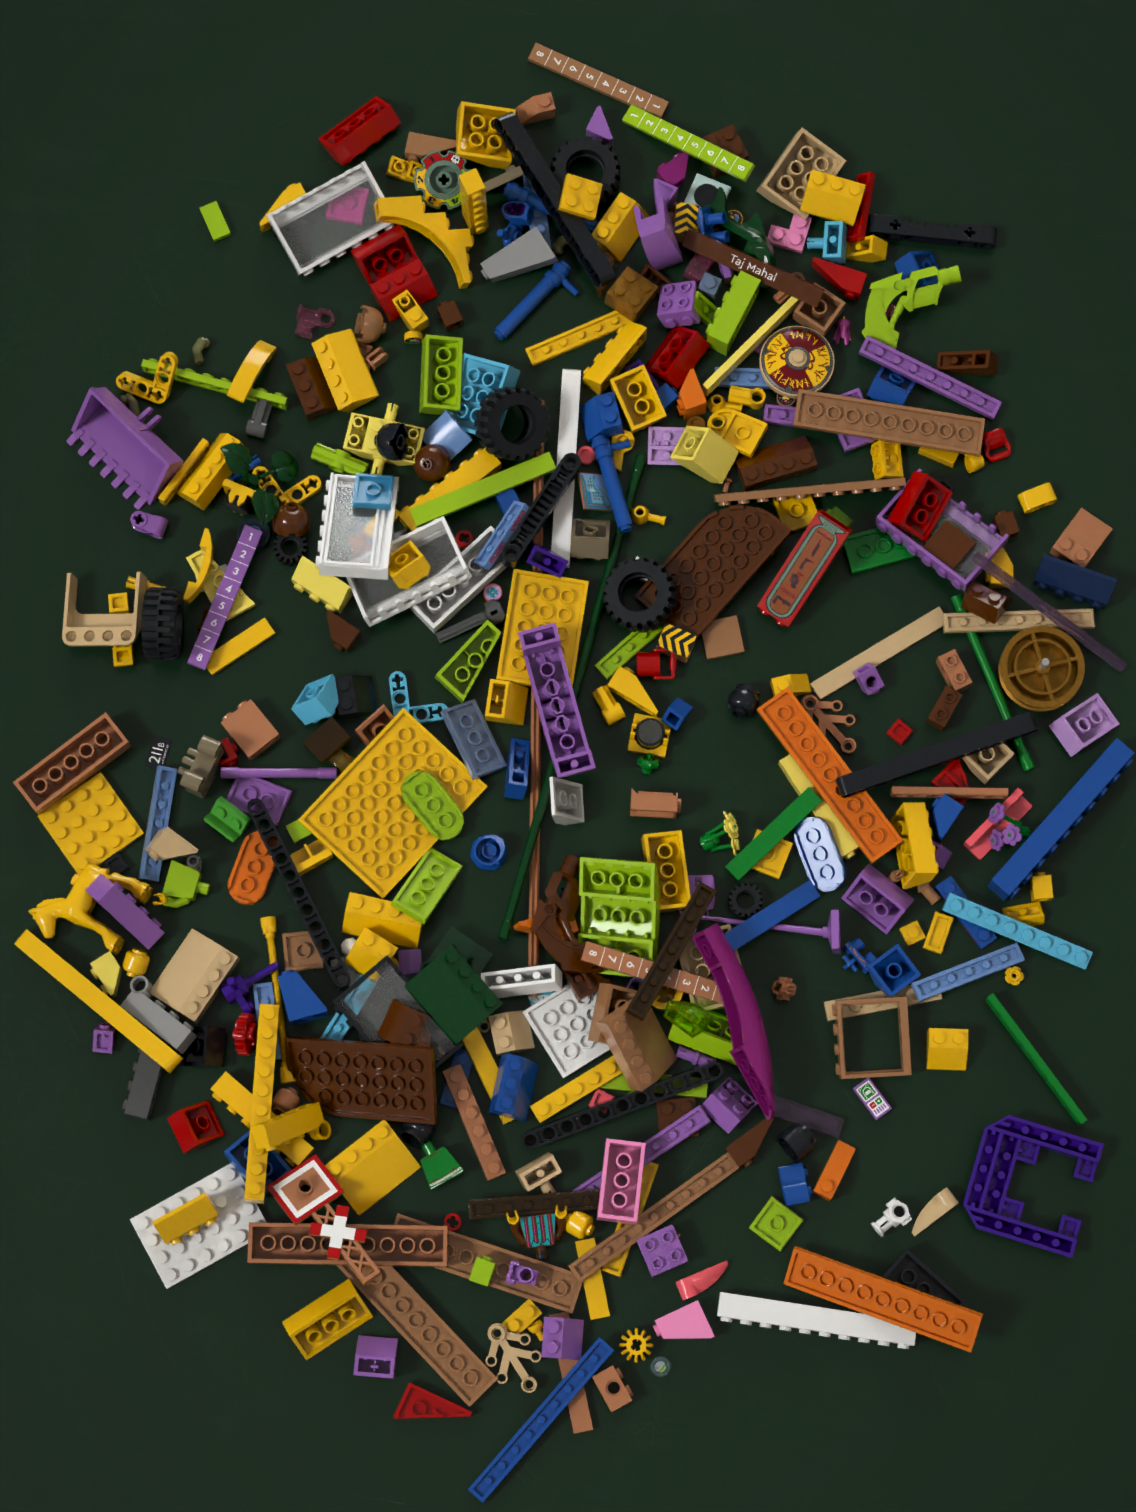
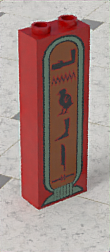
M822 509L817 511L758 603L757 607L760 608V612L766 616L771 615L783 627L791 626L853 530Z

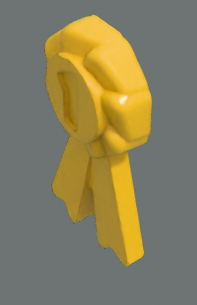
M624 429V434L613 436L611 440L612 444L629 440L631 444L629 448L613 451L614 464L619 472L622 471L624 453L632 450L635 442L633 434Z

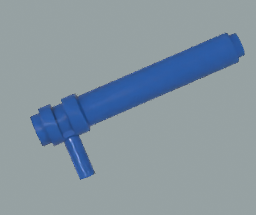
M507 182L502 196H505L508 202H527L534 209L550 215L536 193L530 191L525 186H518L515 182ZM581 217L590 232L594 231L599 223L597 218L589 220Z
M563 260L556 262L552 266L553 268L544 274L545 277L495 328L494 335L499 340L506 339L539 303L560 284L564 285L574 296L580 292L567 279L571 268Z
M599 435L592 439L591 446L593 451H595L596 462L599 463L618 530H621V533H626L632 530L633 524L614 464L613 451L629 448L631 444L629 440L610 444V440L606 435Z

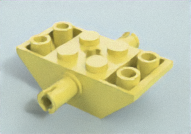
M392 403L387 404L384 419L351 413L343 449L361 458L374 460L370 474L382 475L385 463L397 466L413 465L415 463L413 458L415 459L417 452L421 448L425 428L405 424L409 438H405L408 450L404 459L399 461L389 460L382 457L374 444L375 435H377L382 426L395 422L399 406L396 404L393 406Z

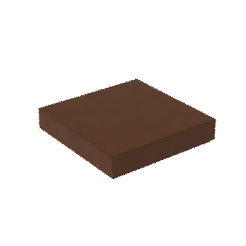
M946 520L923 548L954 571L974 548L976 542Z

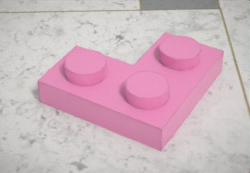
M794 214L789 229L771 225L767 238L775 247L802 254L812 217L808 216L804 220Z

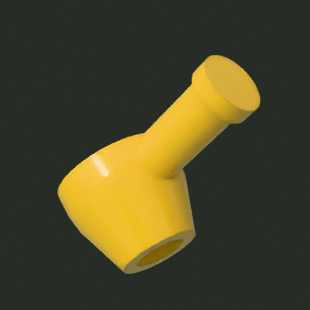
M719 394L712 395L707 403L708 409L712 413L723 408L742 412L743 408L742 404L726 402L725 398ZM719 399L720 403L716 404L713 401Z
M965 455L964 462L968 473H974L984 467L985 462L982 455L979 457Z
M638 505L631 511V519L635 524L643 525L647 521H652L665 525L666 516L651 514L645 506ZM641 510L644 513L642 515H638L637 511Z

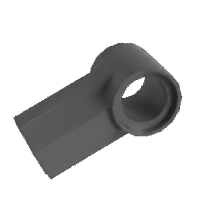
M257 399L252 417L249 418L246 426L247 435L263 439L266 437L269 425L268 420L273 407L272 403L267 400Z

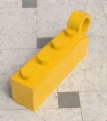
M319 1102L304 1104L251 1126L256 1148L265 1149L266 1151L277 1149L278 1144L280 1146L289 1144L291 1139L303 1138L305 1133L309 1134L315 1141L326 1140L331 1135V1126L324 1120Z

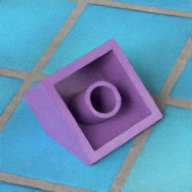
M544 1317L541 1357L580 1360L582 1357L584 1320Z

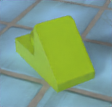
M696 291L694 308L701 317L700 322L706 325L713 324L717 307L702 293Z

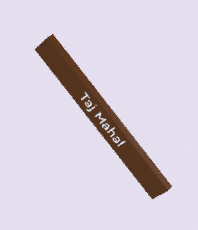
M692 228L688 229L682 244L687 249L735 271L748 273L760 279L761 283L816 308L819 306L825 292L823 288Z

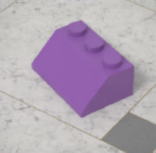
M868 864L841 898L886 935L915 900L871 864Z

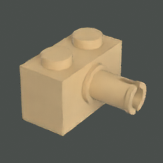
M550 1152L545 1153L515 1171L525 1190L529 1192L540 1186L543 1193L556 1192L550 1179L562 1172Z

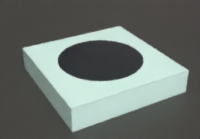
M697 173L684 203L697 205L699 208H702L703 205H708L715 201L719 187L723 188L727 199L731 187Z

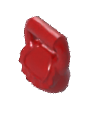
M1003 428L983 434L982 444L985 456L989 461L994 463L1010 456L1011 445L1006 438ZM1006 446L1007 450L990 456L991 450Z

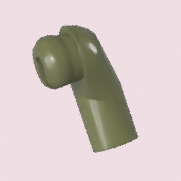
M563 235L559 236L552 244L553 252L556 255L562 254L565 244H568Z

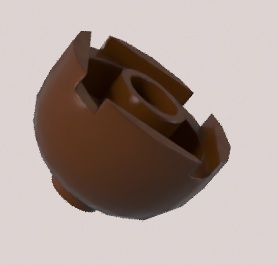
M429 444L423 446L417 452L415 459L413 458L415 460L413 464L415 473L424 481L435 482L442 480L451 469L450 454L440 445Z
M288 502L279 507L278 514L273 518V531L285 537H289V534H295V537L305 535L310 530V516L302 506L295 502Z

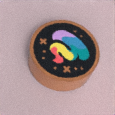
M777 394L776 401L778 405L788 407L793 406L795 403L794 398Z

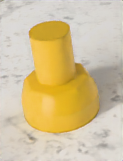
M540 1319L530 1324L527 1328L532 1334H536L539 1341H542L543 1323Z

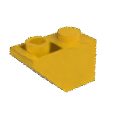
M408 290L392 299L398 313L410 331L421 332L429 326L428 317Z

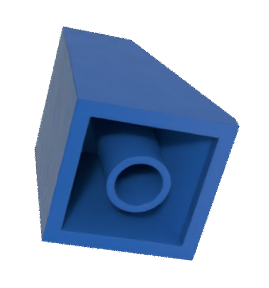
M287 970L281 972V976H277L288 1019L292 1026L330 1016L325 1005L297 971Z

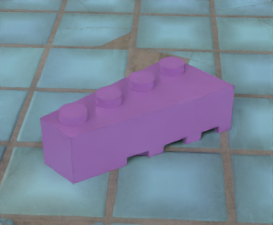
M100 874L85 891L149 950L164 934L160 929L162 925L154 917L150 919L147 916L149 912L143 906L138 908L135 905L137 901L129 893L125 895L122 892L124 888L118 882L112 883L104 875Z

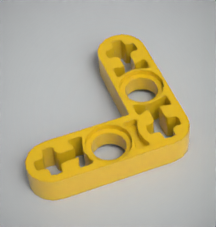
M173 352L164 353L159 359L154 381L125 371L117 376L116 384L121 390L161 404L169 397L178 365V357ZM167 358H170L171 364H170V365L168 366V368L166 369L165 367L167 366V363H168V361H167L166 359H167ZM161 373L168 376V382H163L160 379ZM124 377L127 378V379H126V381L128 382L127 384L124 383V380H123ZM139 383L145 384L147 387L146 392L140 391ZM158 391L161 392V395H162L161 398L158 397V396H159V394L157 393Z
M258 466L253 470L252 474L257 475L258 472L266 473L268 470L263 466ZM271 474L264 477L267 481L265 484L262 479L258 483L259 489L266 490L269 486L276 487L277 491L274 495L276 498L279 496V500L282 503L295 502L298 505L317 494L322 488L320 478L315 475L306 477L285 492L281 490ZM310 481H313L314 483L317 482V483H316V486H317V487H316V488H313V487L308 488V487L310 486V483H309V482H310ZM303 485H305V488H308V494H306L304 488L302 487ZM296 490L303 493V496L298 500L292 497L293 492Z

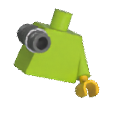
M190 855L187 858V866L171 860L163 892L153 895L158 896L160 900L159 902H153L154 905L163 904L164 906L178 908L188 905L190 901H195L197 893L208 895L210 884L200 882L202 878L200 873L202 861L198 855Z

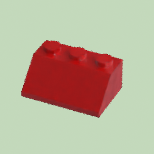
M399 224L350 251L369 286L418 259L406 231Z
M419 258L370 285L371 292L389 323L401 317L392 299L405 290L409 291L419 306L438 297L430 276Z
M680 326L674 327L645 367L654 378L663 384L667 383L669 386L672 385L678 389L684 383L689 370L695 368V365L705 354L710 344L698 331Z
M914 471L887 521L900 530L926 542L953 492L930 475Z

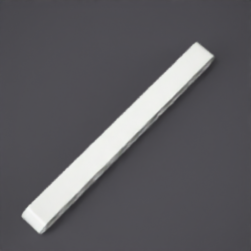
M562 369L556 467L566 454H576L581 386V370ZM568 462V463L566 464V465H567L568 467H570V468H573V467L576 466V465H575L574 463H572V462ZM575 479L560 498L559 503L556 504L553 514L551 551L569 561L566 568L570 567Z

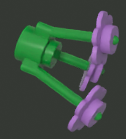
M996 803L991 808L988 818L989 822L995 824L1002 819L1010 822L1002 832H999L998 829H993L992 835H990L991 847L997 851L1001 850L1004 843L1015 846L1017 842L1026 841L1030 836V829L1027 826H1023L1021 821H1016L1005 815V806L1001 805V803Z

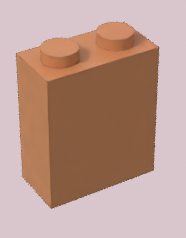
M250 699L248 702L245 700L240 703L235 712L226 714L222 718L221 724L248 759L252 761L281 737Z

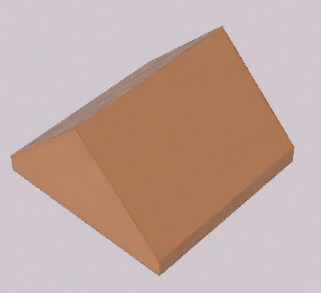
M383 704L355 729L356 735L368 746L394 716Z

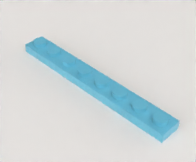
M950 892L942 908L947 913L1085 970L1093 954L1090 950Z

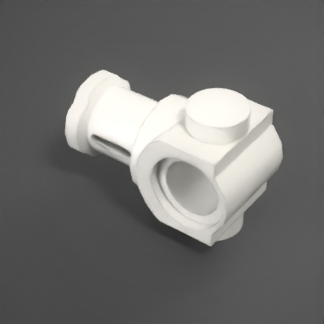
M895 1197L886 1204L888 1208L883 1212L884 1215L876 1222L871 1223L874 1230L881 1237L892 1226L896 1228L900 1223L904 1226L912 1220L907 1205L901 1203ZM895 1207L903 1208L904 1215L902 1217H897L894 1214Z

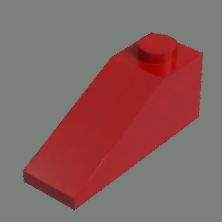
M813 257L812 267L841 295H844L845 298L859 300L867 273Z

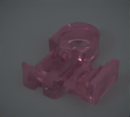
M300 304L296 315L298 324L294 333L297 336L311 339V329L315 326L322 328L333 326L335 322L334 314L328 309L318 308V311L303 308V304ZM325 314L330 315L331 321L323 323L321 317Z

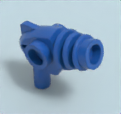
M509 222L506 228L497 231V236L503 239L504 247L522 236L521 232L524 225Z

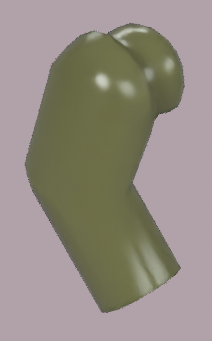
M198 338L192 348L196 365L204 363L202 351L210 346L208 338Z
M130 393L120 396L121 402L124 405L129 404L130 411L134 415L139 416L141 414L138 401Z

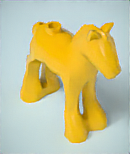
M88 864L79 875L75 874L70 883L73 887L67 898L43 900L36 908H32L28 912L33 916L46 939L54 937L56 920L58 918H65L75 925L91 929L100 934L106 948L113 954L118 955L124 946L125 939L115 933L110 927L91 916L96 900L85 890L102 874L112 883L116 881L122 887L130 890L134 897L145 905L152 895L153 888L147 883L138 881L136 878L125 877L116 872L109 875V868Z

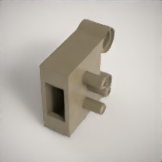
M206 735L202 736L197 750L190 747L187 751V754L194 757L195 760L187 756L182 758V763L191 766L190 770L182 766L178 769V773L183 775L180 785L184 786L187 792L202 799L205 798L220 768L219 762L224 760L226 756L222 748V742Z

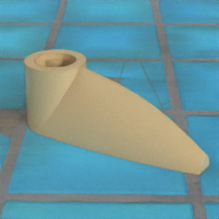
M948 1187L935 1195L922 1209L912 1229L914 1237L959 1204Z

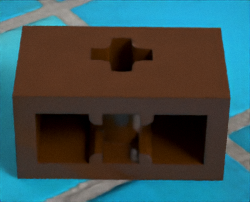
M945 686L925 723L942 732L959 703L962 694Z

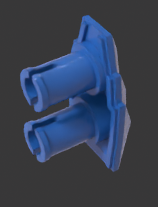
M710 206L699 208L696 223L700 233L722 243L729 242L730 235L727 230L714 232V225L727 222L726 213L711 214Z

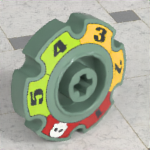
M440 150L429 153L421 160L423 168L416 169L414 186L416 191L423 192L421 198L426 205L437 210L440 209L441 205H446L448 210L461 205L459 175L472 170H467L464 167L467 162L466 159L457 156L454 151L448 150L446 155H442ZM442 175L449 179V182H446L445 185H442V182L438 180L442 178Z

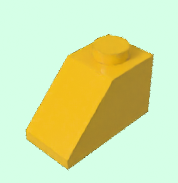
M875 235L866 236L864 240L850 244L847 242L846 260L870 263L886 260L888 242Z
M788 674L771 678L770 681L773 697L787 687L795 697L812 693L807 674Z

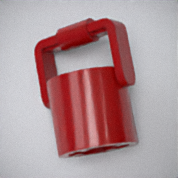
M662 648L653 649V652H637V677L653 676V679H673L675 677V670H677L675 653L671 652V658H669L671 676H660V652L670 651Z

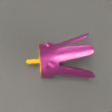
M843 317V319L836 321L837 329L833 340L835 339V345H837L841 336V338H844L845 345L848 346L849 338L852 342L850 333L851 321Z

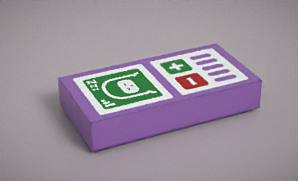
M866 1078L853 1088V1091L875 1120L892 1109L870 1078Z

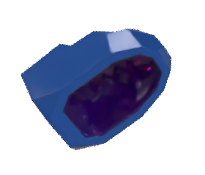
M510 201L501 208L504 218L510 222L527 226L532 223L534 209L527 202Z

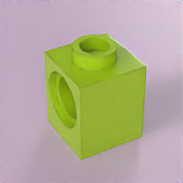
M484 1255L481 1258L476 1257L469 1281L488 1287L496 1266L495 1263H492L493 1259Z

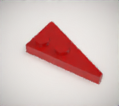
M409 1382L393 1418L470 1417L472 1411Z

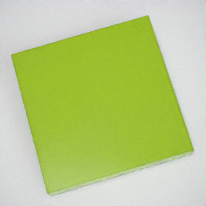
M771 1196L749 1226V1229L780 1252L803 1219Z

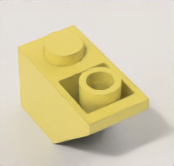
M108 951L90 963L92 966L90 971L96 980L99 978L103 983L100 986L106 995L110 994L114 998L117 995L123 969L114 955Z

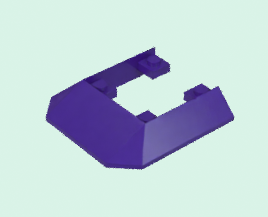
M1011 1115L985 1127L963 1201V1205L976 1229L1073 1258L1082 1220L1062 1215L1057 1232L1021 1222L1020 1218L1024 1202L1006 1197L1016 1160L1035 1165L1040 1148L1077 1159L1072 1177L1092 1183L1104 1144Z

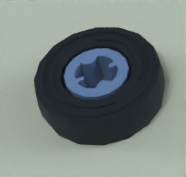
M258 518L244 520L237 530V539L239 540L244 526H250L263 532L255 551L264 549L271 539V531L268 524L262 525Z

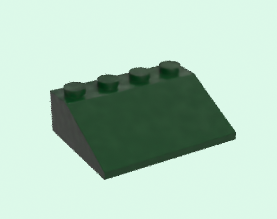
M452 945L447 947L404 985L405 989L454 1045H457L503 1004Z

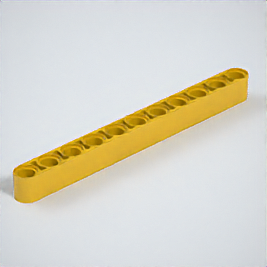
M26 929L15 941L14 944L167 1072L171 1073L183 1058L29 930Z

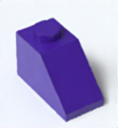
M532 542L525 556L526 563L558 578H561L569 562L550 549L535 542Z

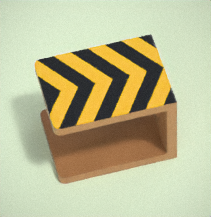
M675 202L668 209L674 233L679 243L684 242L689 228L698 231L696 220L699 206Z
M666 623L656 644V649L663 648L670 651L660 652L671 657V652L675 653L677 660L687 663L695 645L696 635Z

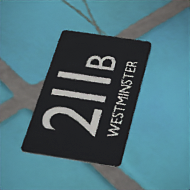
M153 736L145 767L156 770L158 765L165 766L172 742L171 739Z

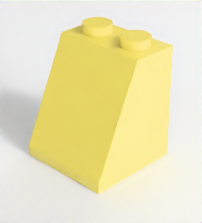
M686 426L670 458L711 483L723 484L739 451L710 428Z

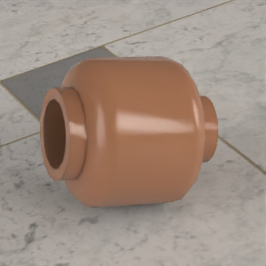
M291 1087L287 1089L280 1088L272 1099V1110L277 1115L297 1108L300 1104L298 1092Z

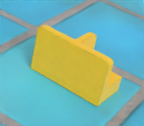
M319 840L309 845L304 844L302 849L290 855L300 876L334 858L330 849Z

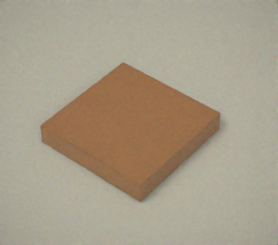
M737 615L715 619L702 633L707 660L745 652Z
M311 930V931L316 933V932H319L320 930ZM308 931L282 934L285 971L293 970V972L325 969L324 963ZM320 942L319 947L323 950L322 942Z

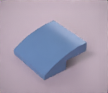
M446 410L425 430L423 441L426 445L436 444L445 448L450 454L451 461L473 438Z

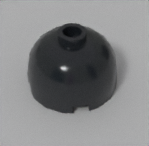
M394 422L380 428L377 435H375L374 444L382 457L393 461L404 459L408 450V444H405V438H409L407 427L403 423Z

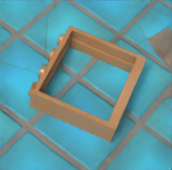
M907 996L835 1000V1004H832V1016H836V1024H833V1035L837 1036V1043L834 1044V1053L838 1055V1063H835L836 1075H839L840 1079L912 1075ZM897 1003L901 1069L846 1072L842 1006Z

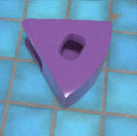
M663 196L659 197L657 202L658 214L647 218L644 217L638 206H634L635 219L644 251L649 263L657 271L683 262L674 227Z

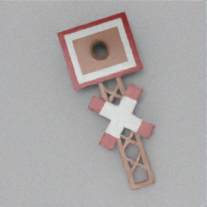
M316 1154L266 1186L295 1226L308 1217H313L316 1223L311 1222L309 1235L325 1237L330 1240L327 1259L339 1260L341 1254L364 1286L381 1275L380 1270L358 1243H365L367 1230L346 1227L349 1213L348 1206L337 1205L335 1213L329 1203L344 1194V1190ZM304 1185L311 1187L308 1192H303L300 1188ZM325 1207L327 1210L326 1216L316 1214L318 1210ZM343 1240L349 1241V1245H342ZM351 1252L360 1253V1261L351 1260ZM362 1267L371 1268L373 1273L364 1277L361 1273Z

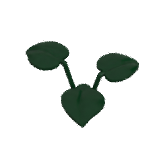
M230 443L222 446L220 449L230 470L235 474H242L238 484L256 490L252 495V504L262 525H266L278 514L279 502L274 494L266 493L265 489L256 488L259 480L276 472L277 478L280 481L288 482L298 472L297 461L288 452L277 451L271 457V465L274 469L257 477L255 474H248L251 469L249 464L252 462L253 457L246 446L239 443Z

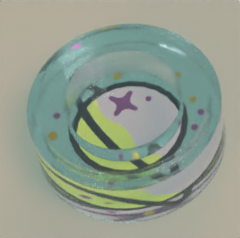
M656 1357L651 1362L650 1368L655 1376L663 1377L669 1373L670 1363L664 1357Z

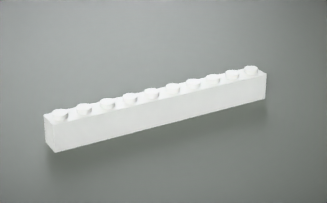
M724 1292L719 1294L717 1317H721L720 1321L732 1323V1319L740 1320V1324L751 1326L752 1322L760 1323L759 1327L771 1328L772 1325L780 1326L779 1330L791 1332V1328L799 1329V1333L810 1335L811 1331L819 1332L818 1336L830 1337L831 1334L839 1335L838 1339L850 1341V1337L858 1338V1342L869 1344L870 1340L878 1341V1345L889 1346L890 1343L898 1344L897 1348L908 1350L909 1346H915L916 1332L866 1314Z

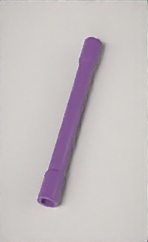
M221 767V778L336 779L337 767Z

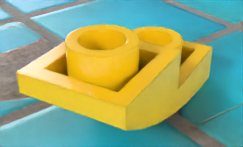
M392 155L386 175L414 183L416 169H422L423 164L413 160L408 162Z

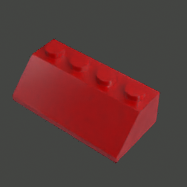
M375 96L318 138V140L332 158L343 166L349 164L358 154L364 153L370 145L379 142L385 134L394 131L401 122L392 106Z

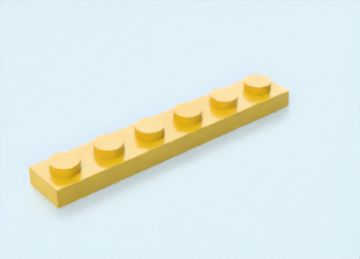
M611 1056L534 1103L530 1108L539 1123H542L621 1075L622 1072L614 1056Z

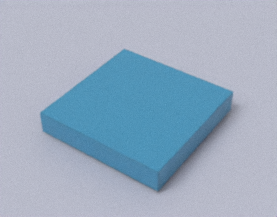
M356 473L352 507L390 510L394 476Z

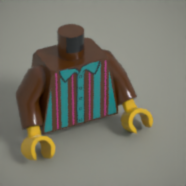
M557 1205L555 1213L519 1217L516 1210H514L515 1216L513 1218L509 1217L508 1213H506L512 1234L519 1244L526 1246L527 1249H535L536 1260L548 1259L547 1247L555 1246V1243L560 1241L565 1231L567 1206H565V1210L562 1212L558 1210Z

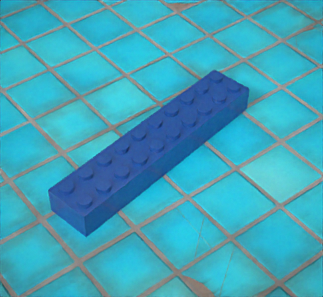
M1116 738L993 877L987 887L1003 901L1007 898L1012 899L1021 889L1018 885L1020 883L1024 885L1033 875L1032 869L1037 871L1046 860L1044 856L1047 855L1049 857L1058 847L1056 842L1059 841L1061 843L1071 832L1069 827L1071 826L1074 829L1084 817L1081 814H1087L1095 805L1094 799L1099 800L1109 789L1106 785L1112 786L1121 775L1119 771L1124 772L1132 763L1133 759L1131 757L1134 752Z

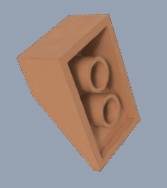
M1081 508L1049 553L1058 559L1085 568L1113 529Z

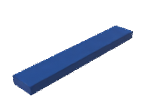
M809 880L724 935L733 951L816 900L820 895Z

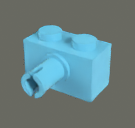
M825 221L824 237H808L807 248L823 249L824 260L835 264H846L848 227L844 221Z

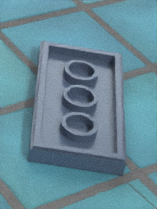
M475 699L449 707L440 712L472 780L507 767Z

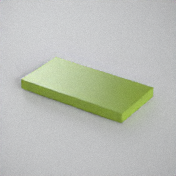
M430 848L391 902V906L418 922L425 924L463 866L437 850Z

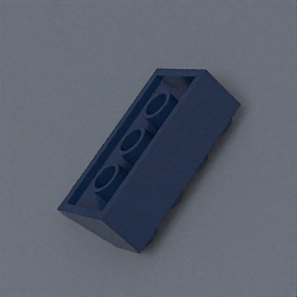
M1044 554L1039 563L1033 585H1036V588L1039 590H1050L1059 597L1067 596L1072 598L1074 602H1085L1091 604L1092 608L1101 610V608H1106L1117 579Z

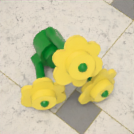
M723 811L726 817L724 822L700 837V843L705 851L711 849L712 852L732 848L733 854L737 856V851L740 850L741 846L739 839H735L739 836L737 821L734 815ZM724 827V830H722V831H720V832H718V833H715V832H717L718 830H720L721 828ZM728 833L731 838V844L717 846L720 843L718 837Z

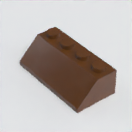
M806 436L755 450L752 458L743 454L737 455L735 460L744 491H751L815 472L818 466L813 449Z

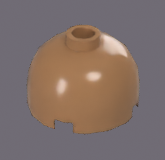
M362 305L360 308L363 311L357 315L354 334H358L357 342L372 343L379 339L381 334L385 333L386 323L383 322V316L380 311L374 307Z

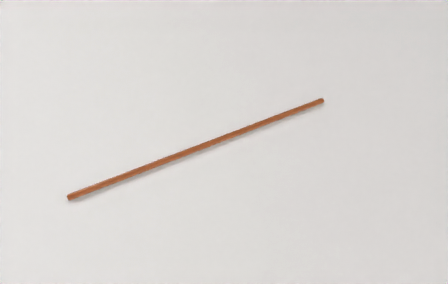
M544 443L540 444L542 448L539 452L534 451V458L544 454ZM544 476L533 480V502L544 487ZM541 527L533 542L543 546V527ZM532 565V572L543 573V570ZM532 688L530 827L541 792V721ZM540 830L529 865V919L534 918L540 899ZM529 933L528 967L539 966V939L536 935ZM539 993L528 994V996L536 997Z

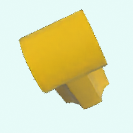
M731 385L728 402L750 406L752 409L758 410L764 406L766 394L760 388L749 389ZM759 396L762 400L755 402L752 397Z
M607 685L601 686L592 692L608 726L626 717L622 707L615 701Z

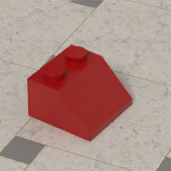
M209 1100L180 1109L167 1118L183 1153L198 1149L225 1135Z

